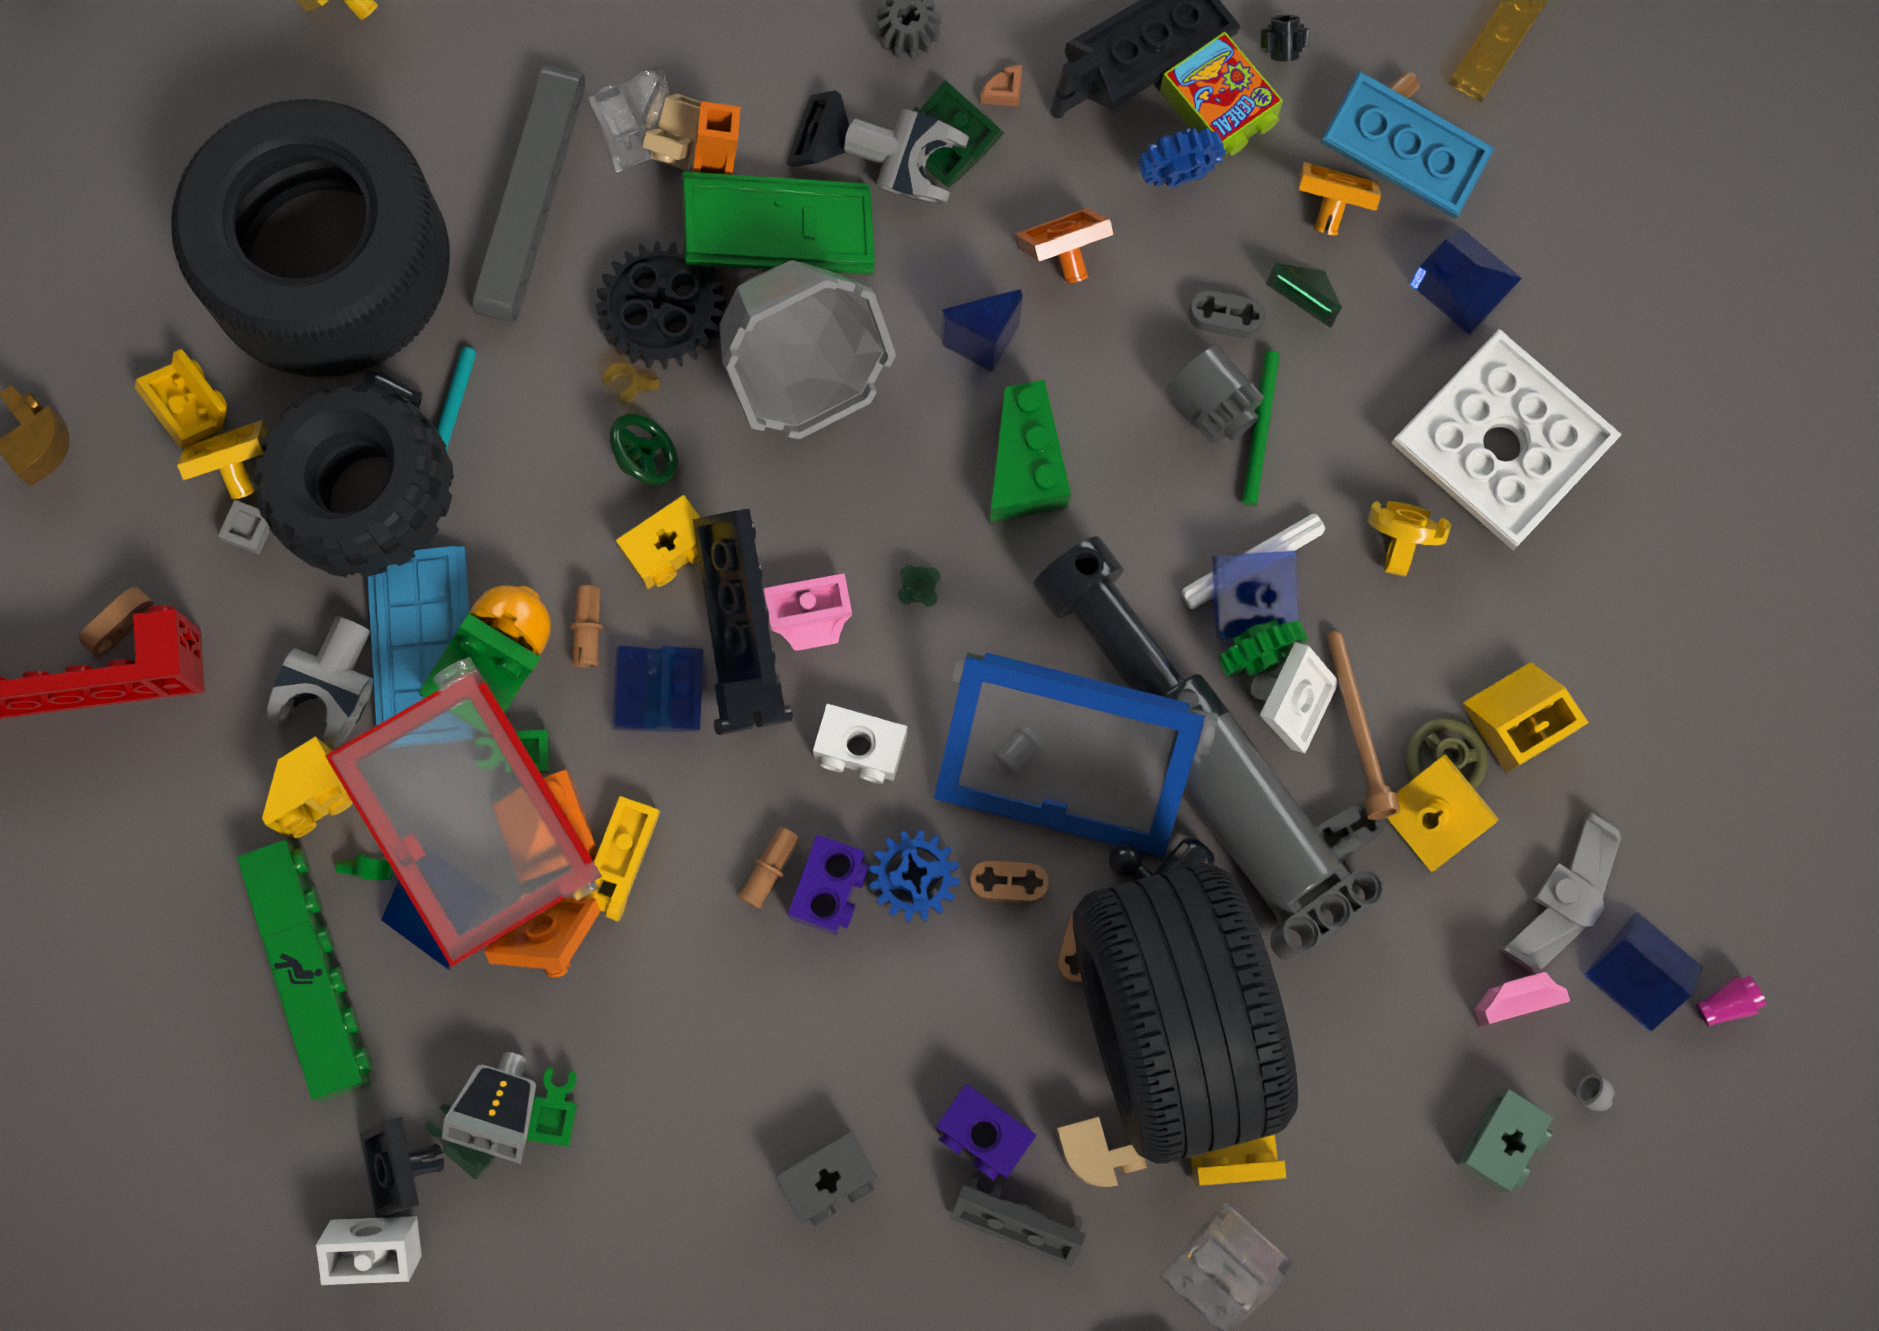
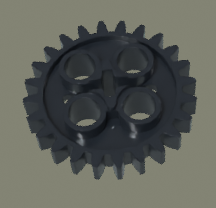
M655 241L653 252L649 253L643 244H640L639 256L637 257L625 251L624 255L627 263L622 265L619 262L613 261L611 264L615 276L603 274L604 284L608 288H597L596 291L598 298L603 301L595 304L597 314L602 315L598 319L601 330H607L604 335L608 344L617 341L615 348L618 355H622L629 350V359L633 364L643 356L646 368L648 369L651 368L655 359H660L663 370L667 369L669 359L672 358L675 359L680 367L683 366V355L686 353L693 359H698L696 351L698 345L708 350L711 348L707 335L719 337V327L715 323L721 322L724 312L720 309L726 307L725 296L718 295L724 291L722 281H714L717 277L715 268L705 269V266L685 265L684 251L681 255L678 254L675 242L671 243L668 251H662L659 241ZM651 278L655 280V283L649 288L637 287L638 282L642 279ZM684 285L694 288L693 292L686 296H680L675 293L679 287ZM629 297L635 298L633 300L626 301ZM661 301L667 302L662 304L661 309H655V307H659L661 305ZM693 309L696 310L695 313H688V312H687V311H690V310H693ZM644 315L647 317L640 325L628 324L632 316ZM674 322H682L686 325L678 333L667 331L668 326Z

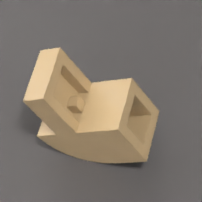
M678 93L665 98L658 128L645 133L642 148L651 150V159L685 171L692 166L700 101Z
M1099 1117L1055 1129L1066 1166L1075 1177L1086 1184L1097 1187L1117 1186L1118 1182L1114 1172L1115 1167L1120 1166L1122 1175L1147 1168L1145 1158L1137 1154L1132 1144L1108 1150Z

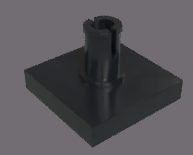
M402 1117L385 1120L360 1133L376 1218L393 1216L418 1206L419 1201L414 1177L444 1170V1158L428 1162L422 1161L443 1154L440 1145L433 1144L429 1147L409 1151Z

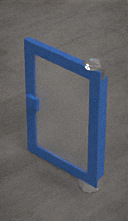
M968 652L966 659L957 658L951 683L959 684V690L934 799L1113 845L1131 844L1140 852L1165 857L1194 754L1209 755L1217 727L1218 714L1189 708L1190 703L985 652V656Z

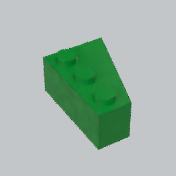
M1045 379L1005 387L989 523L1068 508L1071 491Z

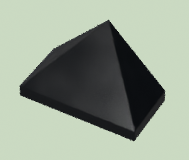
M834 90L810 95L786 163L787 165L798 167L816 164L846 153L844 150L845 137L850 125L842 96L839 92Z

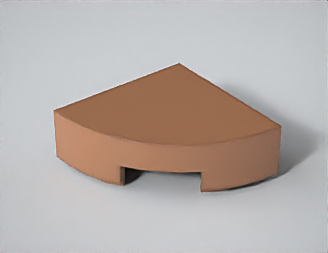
M1023 65L1008 66L988 80L982 89L980 103L1019 107Z

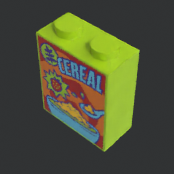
M1223 32L1164 73L1160 93L1190 129L1196 128L1197 133L1206 128L1210 130V133L1217 131L1219 137L1221 136L1225 153H1229L1231 156L1241 151L1247 145L1251 136L1257 132L1264 134L1279 121L1278 115L1283 103L1281 97L1226 32Z

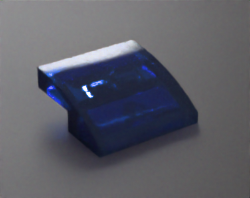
M618 646L615 661L612 729L657 732L699 731L701 721L703 649L662 646L660 649Z

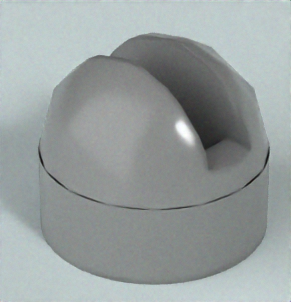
M1593 1073L1581 1080L1577 1087L1576 1097L1580 1104L1590 1110L1600 1112L1611 1108L1613 1105L1612 1099L1615 1097V1090L1608 1080L1599 1074Z

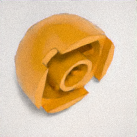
M495 586L485 591L469 611V614L538 656L543 652L551 635V617L540 600L538 593L527 586Z

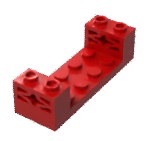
M168 605L152 606L147 608V613L133 614L136 664L132 660L122 659L108 662V667L92 669L88 665H74L66 667L65 673L50 674L47 671L41 670L28 671L22 674L23 678L11 680L0 676V719L205 693L201 630L178 610Z

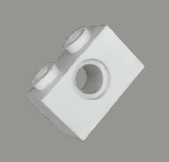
M827 704L813 748L814 759L820 760L819 765L831 771L843 772L844 767L860 771L859 777L870 782L883 784L884 779L894 781L907 737V726ZM859 737L867 739L871 744L870 750L861 756L854 755L848 750V744L853 739Z
M417 1216L330 1220L316 1244L321 1285L409 1282L422 1257Z

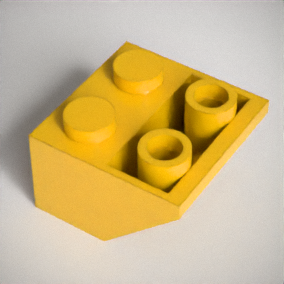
M1532 662L1461 704L1506 774L1589 723L1567 689Z
M317 737L312 738L277 761L262 820L266 826L288 839L292 836L299 838L308 834L316 828V821L329 813L331 815L339 814L353 804L325 755L333 750Z

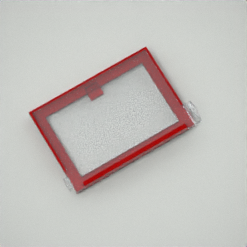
M470 657L448 666L433 678L439 689L438 691L325 755L451 967L569 896L573 895L576 901L585 898L599 889L595 881L602 877Z

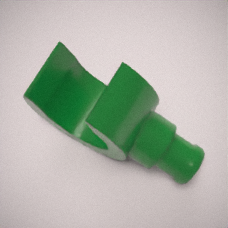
M359 854L355 856V859L339 860L335 866L338 874H347L358 879L373 881L392 880L393 869L387 859L365 858V854Z

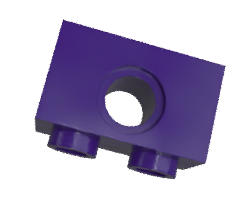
M968 1084L963 1087L935 1127L942 1132L938 1138L941 1143L958 1155L964 1148L977 1158L973 1166L993 1181L998 1174L1007 1179L1037 1136ZM984 1122L993 1127L995 1140L991 1146L981 1148L973 1143L971 1130L977 1123Z

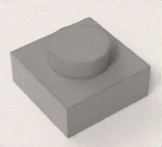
M234 500L217 537L226 543L260 555L270 533V527L260 515L258 508Z

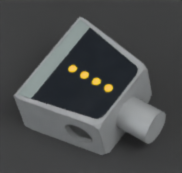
M506 1052L503 1054L497 1069L486 1065H478L445 1117L442 1139L521 1164L536 1089V1083L533 1080L522 1077L527 1060L519 1054Z

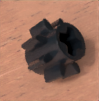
M1274 16L1271 18V24H1268V28L1261 29V48H1266V52H1270L1272 60H1296L1300 57L1302 48L1309 47L1310 28H1304V24H1300L1299 16Z

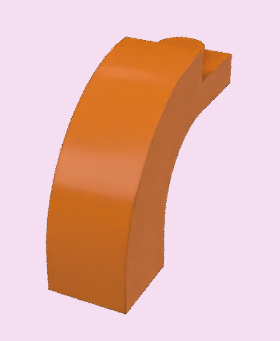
M701 101L692 172L733 175L739 135L740 106Z

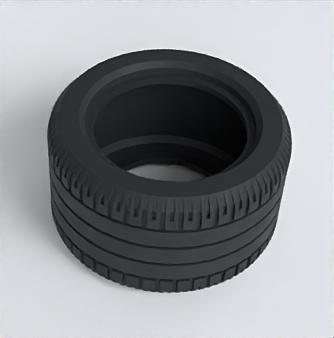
M290 99L286 102L283 100L278 101L277 104L273 102L268 106L265 104L260 109L257 107L254 108V111H247L245 115H239V118L236 120L232 119L230 124L226 123L222 129L219 128L216 134H212L211 138L204 142L205 145L199 148V152L193 155L194 159L189 161V166H186L185 173L181 176L182 180L178 183L172 206L171 232L176 260L182 275L196 297L226 335L240 349L261 363L287 373L302 376L308 375L310 377H324V375L332 377L340 376V374H353L357 370L363 371L365 368H372L374 364L378 365L381 361H386L389 356L393 357L396 352L399 353L401 351V348L408 346V343L412 342L414 337L418 336L420 331L425 328V324L429 323L430 318L434 315V310H437L438 304L441 301L449 272L450 245L441 211L419 164L405 143L386 125L371 115L342 103L328 102L326 100L319 101L318 99H295V101ZM320 190H343L364 196L366 223L362 237L353 252L330 271L309 278H283L261 270L250 261L251 249L260 228L278 208L290 200L303 194Z
M1200 863L1161 873L1160 875L1138 879L1134 882L1131 881L1095 890L1085 895L1074 909L1072 916L1081 978L1109 1084L1122 1122L1137 1154L1156 1164H1167L1181 1160V1158L1197 1156L1207 1151L1223 1149L1232 1145L1275 1135L1283 1131L1295 1115L1298 1107V1082L1293 1047L1281 995L1266 946L1249 903L1235 878L1229 872L1211 863Z

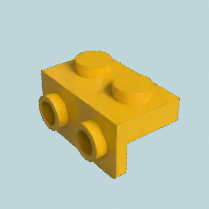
M183 349L173 352L172 364L136 379L135 390L180 449L223 430L227 411L226 401L223 395L218 390H213L205 380L204 373L198 362L194 359L190 360Z

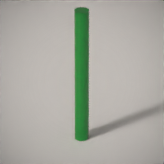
M1271 350L1265 351L1258 391L1264 399L1261 401L1262 404L1255 409V413L1259 417L1253 424L1241 503L1247 506H1256L1258 503L1280 353Z

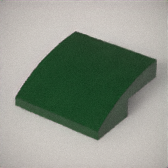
M944 80L921 109L917 107L913 109V111L931 116L969 137L966 148L954 145L952 148L942 147L932 152L926 161L925 168L948 188L965 175L1004 134L995 123L946 80Z

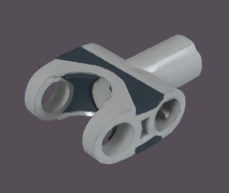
M901 109L894 130L860 119H854L846 133L844 150L846 153L883 164L876 186L914 200L947 204L950 192L932 185L931 181L927 179L925 173L926 161L932 152L942 147L952 148L954 145L966 148L969 137L931 116L908 109Z
M336 616L317 656L297 648L291 650L274 683L267 708L268 722L282 726L288 720L291 713L294 714L302 704L313 700L322 701L326 705L327 717L325 722L328 723L324 732L323 742L333 748L341 746L361 718L372 693L373 678L353 671L370 634V630L351 620Z

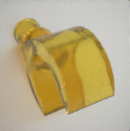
M627 363L612 364L605 370L602 378L605 386L620 375H626L632 379L631 386L619 396L621 403L633 401L639 392L660 390V378L638 376L637 371Z

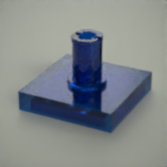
M1296 551L1212 556L1216 637H1238L1255 625L1265 624L1275 619L1279 625L1288 621L1289 623L1295 620L1300 621Z

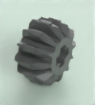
M886 0V7H879L877 12V20L879 22L876 24V34L882 38V46L885 50L895 47L897 58L906 51L909 52L914 60L918 49L929 53L931 42L939 40L941 15L939 12H935L933 0L924 2L922 0Z

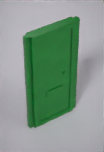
M696 172L682 173L681 189L685 265L772 269L790 260H794L834 273L873 275L875 257L871 189L869 184Z

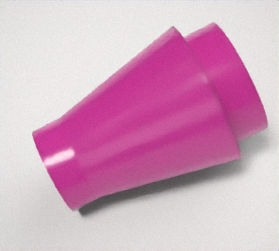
M1750 975L1742 979L1736 976L1707 999L1696 1004L1697 1010L1707 1027L1758 1015V1009L1766 1006L1760 988Z

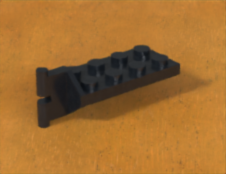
M1139 0L1066 43L1064 52L1069 63L1064 64L1050 108V114L1055 118H1062L1066 111L1086 99H1090L1111 110L1163 79L1164 73L1223 32H1226L1230 38L1238 33L1241 25L1220 0Z
M750 509L735 510L692 519L718 683L714 686L720 718L715 719L714 730L717 735H724L752 729L754 723L759 728L790 722L793 713L788 705L784 706L780 676L775 671L776 655L770 640L768 627L769 611L764 602L761 583L763 573L758 562L755 545L756 528L751 519Z

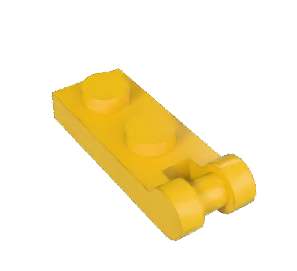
M619 796L594 861L602 877L584 887L581 898L596 899L600 910L606 913V918L617 922L620 921L624 913L629 893L661 813L659 809ZM603 881L616 885L612 897L599 893Z

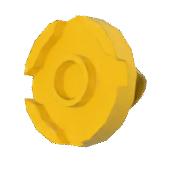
M1378 501L1374 502L1371 506L1367 520L1368 523L1378 531L1392 537L1385 560L1384 572L1405 577L1409 571L1417 544L1435 546L1446 544L1452 526L1446 518H1440L1439 523L1429 519L1431 511L1425 508L1396 501H1388L1386 508H1381L1382 504Z

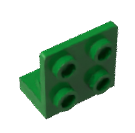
M468 613L419 690V695L426 698L478 670L505 714L524 681L532 673L541 657ZM470 699L448 711V713L486 736L491 735Z

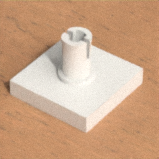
M1295 642L1278 678L1276 679L1264 674L1257 675L1251 685V694L1256 699L1266 701L1260 714L1262 719L1291 750L1305 754L1339 682L1310 646Z

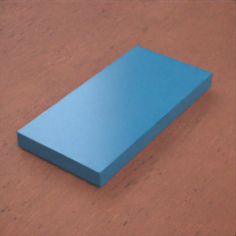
M1361 71L1355 75L1320 140V143L1454 219L1459 216L1495 149Z

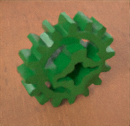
M1275 619L1265 624L1255 625L1247 629L1240 636L1232 639L1234 646L1228 648L1227 652L1220 654L1218 660L1226 677L1239 676L1246 672L1248 677L1252 678L1278 669L1279 666L1286 662L1294 643L1305 644L1308 636L1300 621L1295 620L1290 623L1288 621L1279 625Z

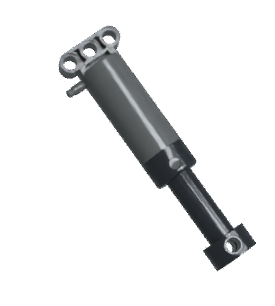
M1099 536L1091 537L1074 546L1052 562L1035 579L1033 586L1057 618H1063L1074 612L1130 689L1190 703L1189 712L1205 716L1184 792L1281 923L1272 931L1270 937V945L1273 952L1283 960L1294 961L1317 947L1375 905L1382 898L1384 892L1383 882L1380 876L1370 869H1358L1349 874L1341 862L1361 846L1360 838L1352 835L1330 848L1203 675L1194 674L1186 679L1183 678L1115 586L1114 582L1122 575L1123 567ZM1135 720L1136 727L1168 769L1178 731ZM1352 884L1358 885L1363 890L1364 900L1359 899L1354 894ZM1321 906L1331 911L1333 923L1327 922L1322 917L1320 912ZM1289 929L1296 931L1300 935L1301 946H1297L1290 941L1288 936Z

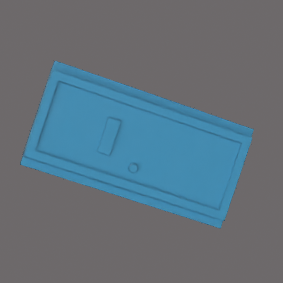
M464 546L414 550L413 552L416 556L405 564L398 566L394 563L386 566V572L367 576L376 726L424 699L419 695V690L470 611L466 548ZM446 712L386 748L392 749L478 739L479 734L478 730Z

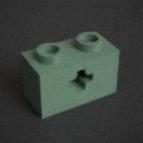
M1500 1090L1497 1092L1456 1164L1499 1192H1512L1513 1188L1518 1190L1525 1183L1531 1172V1167L1527 1164L1535 1151L1541 1152L1551 1138L1552 1130L1548 1127L1554 1117L1512 1090ZM1513 1135L1510 1142L1515 1146L1514 1151L1504 1152L1506 1143L1501 1140L1502 1136Z

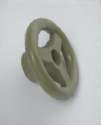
M1443 718L1429 721L1413 733L1406 749V766L1412 780L1422 773L1418 762V752L1424 741L1434 753V762L1443 756L1444 751L1450 752L1454 756L1453 764L1458 770L1462 769L1467 763L1475 762L1474 771L1467 781L1474 789L1481 784L1487 771L1488 754L1483 740L1473 728L1461 721ZM1452 731L1458 733L1470 743L1473 749H1468L1467 745L1458 738L1451 737L1441 741L1435 732Z

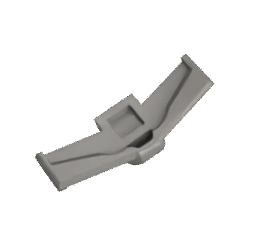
M1593 813L1585 815L1570 868L1567 869L1560 863L1554 865L1533 898L1534 901L1546 909L1500 950L1501 953L1531 973L1537 974L1585 928L1594 926L1604 909L1603 896L1621 841L1618 829Z

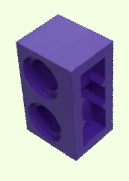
M816 835L788 912L789 919L836 936L841 926L848 928L856 904L849 902L854 887L862 889L870 865L864 863L865 851ZM835 857L845 858L850 863L849 871L842 877H833L826 871L828 862ZM822 896L832 898L836 903L835 911L828 917L815 915L812 912V905L817 898Z

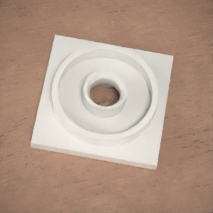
M1498 329L1405 426L1391 444L1514 551L1622 434L1503 331ZM1495 427L1511 430L1520 442L1518 457L1506 462L1498 460L1494 453L1484 447L1483 439L1485 433Z

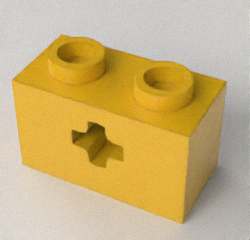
M682 495L616 540L621 553L647 590L655 584L657 587H661L670 582L677 575L676 570L688 562L691 564L699 562L692 519L700 518V516L685 495ZM667 540L670 544H674L675 548L668 551L666 547H662L661 543Z

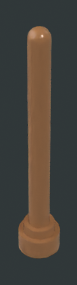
M1333 630L1328 633L1327 642L1369 789L1365 793L1367 799L1364 800L1367 817L1370 820L1388 818L1401 811L1397 794L1391 792L1390 786H1385L1344 638L1341 632Z

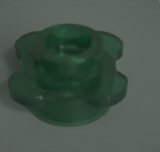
M912 565L903 567L900 572L903 584L902 589L898 592L899 601L905 605L918 602L923 603L926 607L934 606L938 601L935 589L936 583L940 580L939 571L933 567L928 569ZM916 583H922L923 588L917 589L915 587Z

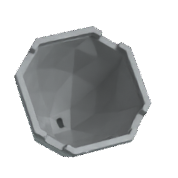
M790 260L767 271L765 269H756L740 278L739 286L720 322L722 363L751 429L764 431L766 427L783 431L787 437L800 440L872 402L877 393L874 383L883 366H891L896 353L876 295L870 287L829 270Z

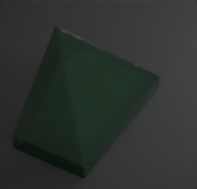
M1276 263L1272 268L1266 285L1329 328L1334 325L1342 310V306L1325 271Z

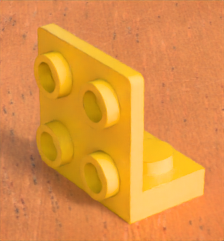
M1275 1135L1211 1152L1207 1151L1204 1154L1190 1157L1193 1186L1287 1178L1285 1160L1278 1161Z

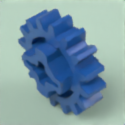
M1196 128L1185 129L1173 135L1162 136L1156 141L1157 145H1149L1147 147L1148 152L1140 154L1141 160H1138V164L1146 184L1154 182V186L1158 187L1166 182L1167 186L1177 187L1182 183L1192 180L1198 181L1207 175L1206 171H1213L1215 169L1214 164L1223 162L1222 156L1226 155L1221 136L1219 137L1217 131L1210 133V130L1206 128L1197 133Z
M922 830L918 831L916 839L913 840L909 839L906 831H902L900 843L896 844L892 839H886L887 853L875 851L874 857L881 863L880 866H869V874L879 877V880L870 884V890L882 892L876 902L878 906L890 903L889 916L892 918L899 911L905 912L906 923L911 922L913 913H919L922 921L927 922L929 910L933 909L937 914L941 915L944 910L940 902L942 900L951 903L954 901L955 896L948 891V888L959 887L960 879L950 876V873L959 869V863L947 861V858L952 853V849L949 846L940 851L937 848L940 837L937 835L930 842L924 841ZM916 850L929 853L938 862L925 861L917 855ZM901 853L902 862L897 871L889 872L886 875L890 862ZM909 859L912 860L913 867H916L918 873L925 872L926 874L921 877L920 894L917 893L916 886H913L911 880H903L904 877L908 876ZM943 878L942 885L937 894L928 900L927 890L931 883ZM901 890L911 896L913 904L899 900L891 891Z

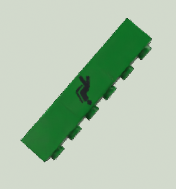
M285 839L237 856L236 858L311 1100L323 1102L371 1084L368 1073L373 1072L372 1061L365 1047L360 1048L355 1032L360 1031V1023L352 1006L347 1008L343 992L348 990L347 982L342 969L339 966L334 967L330 952L335 950V944L328 927L322 928L317 912L322 911V903L316 888H309L305 872L310 871V865L303 848H297L296 845Z

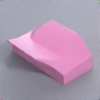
M845 573L764 588L771 631L781 634L794 651L837 644L844 623L852 616Z
M1542 972L1489 988L1474 1009L1478 1025L1481 1027L1569 1002L1570 998L1566 988L1556 984L1548 973Z

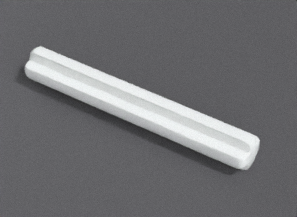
M1311 514L1186 586L1181 592L1185 604L1190 609H1195L1316 539L1325 530L1323 522L1317 514Z

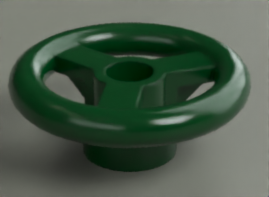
M635 413L621 415L613 422L610 429V445L616 462L624 473L649 485H663L675 476L678 468V456L675 446L668 434L656 422L646 416ZM630 425L641 427L654 436V438L648 440L644 437H637L626 427ZM663 449L666 466L662 472L656 473L653 457L657 450Z

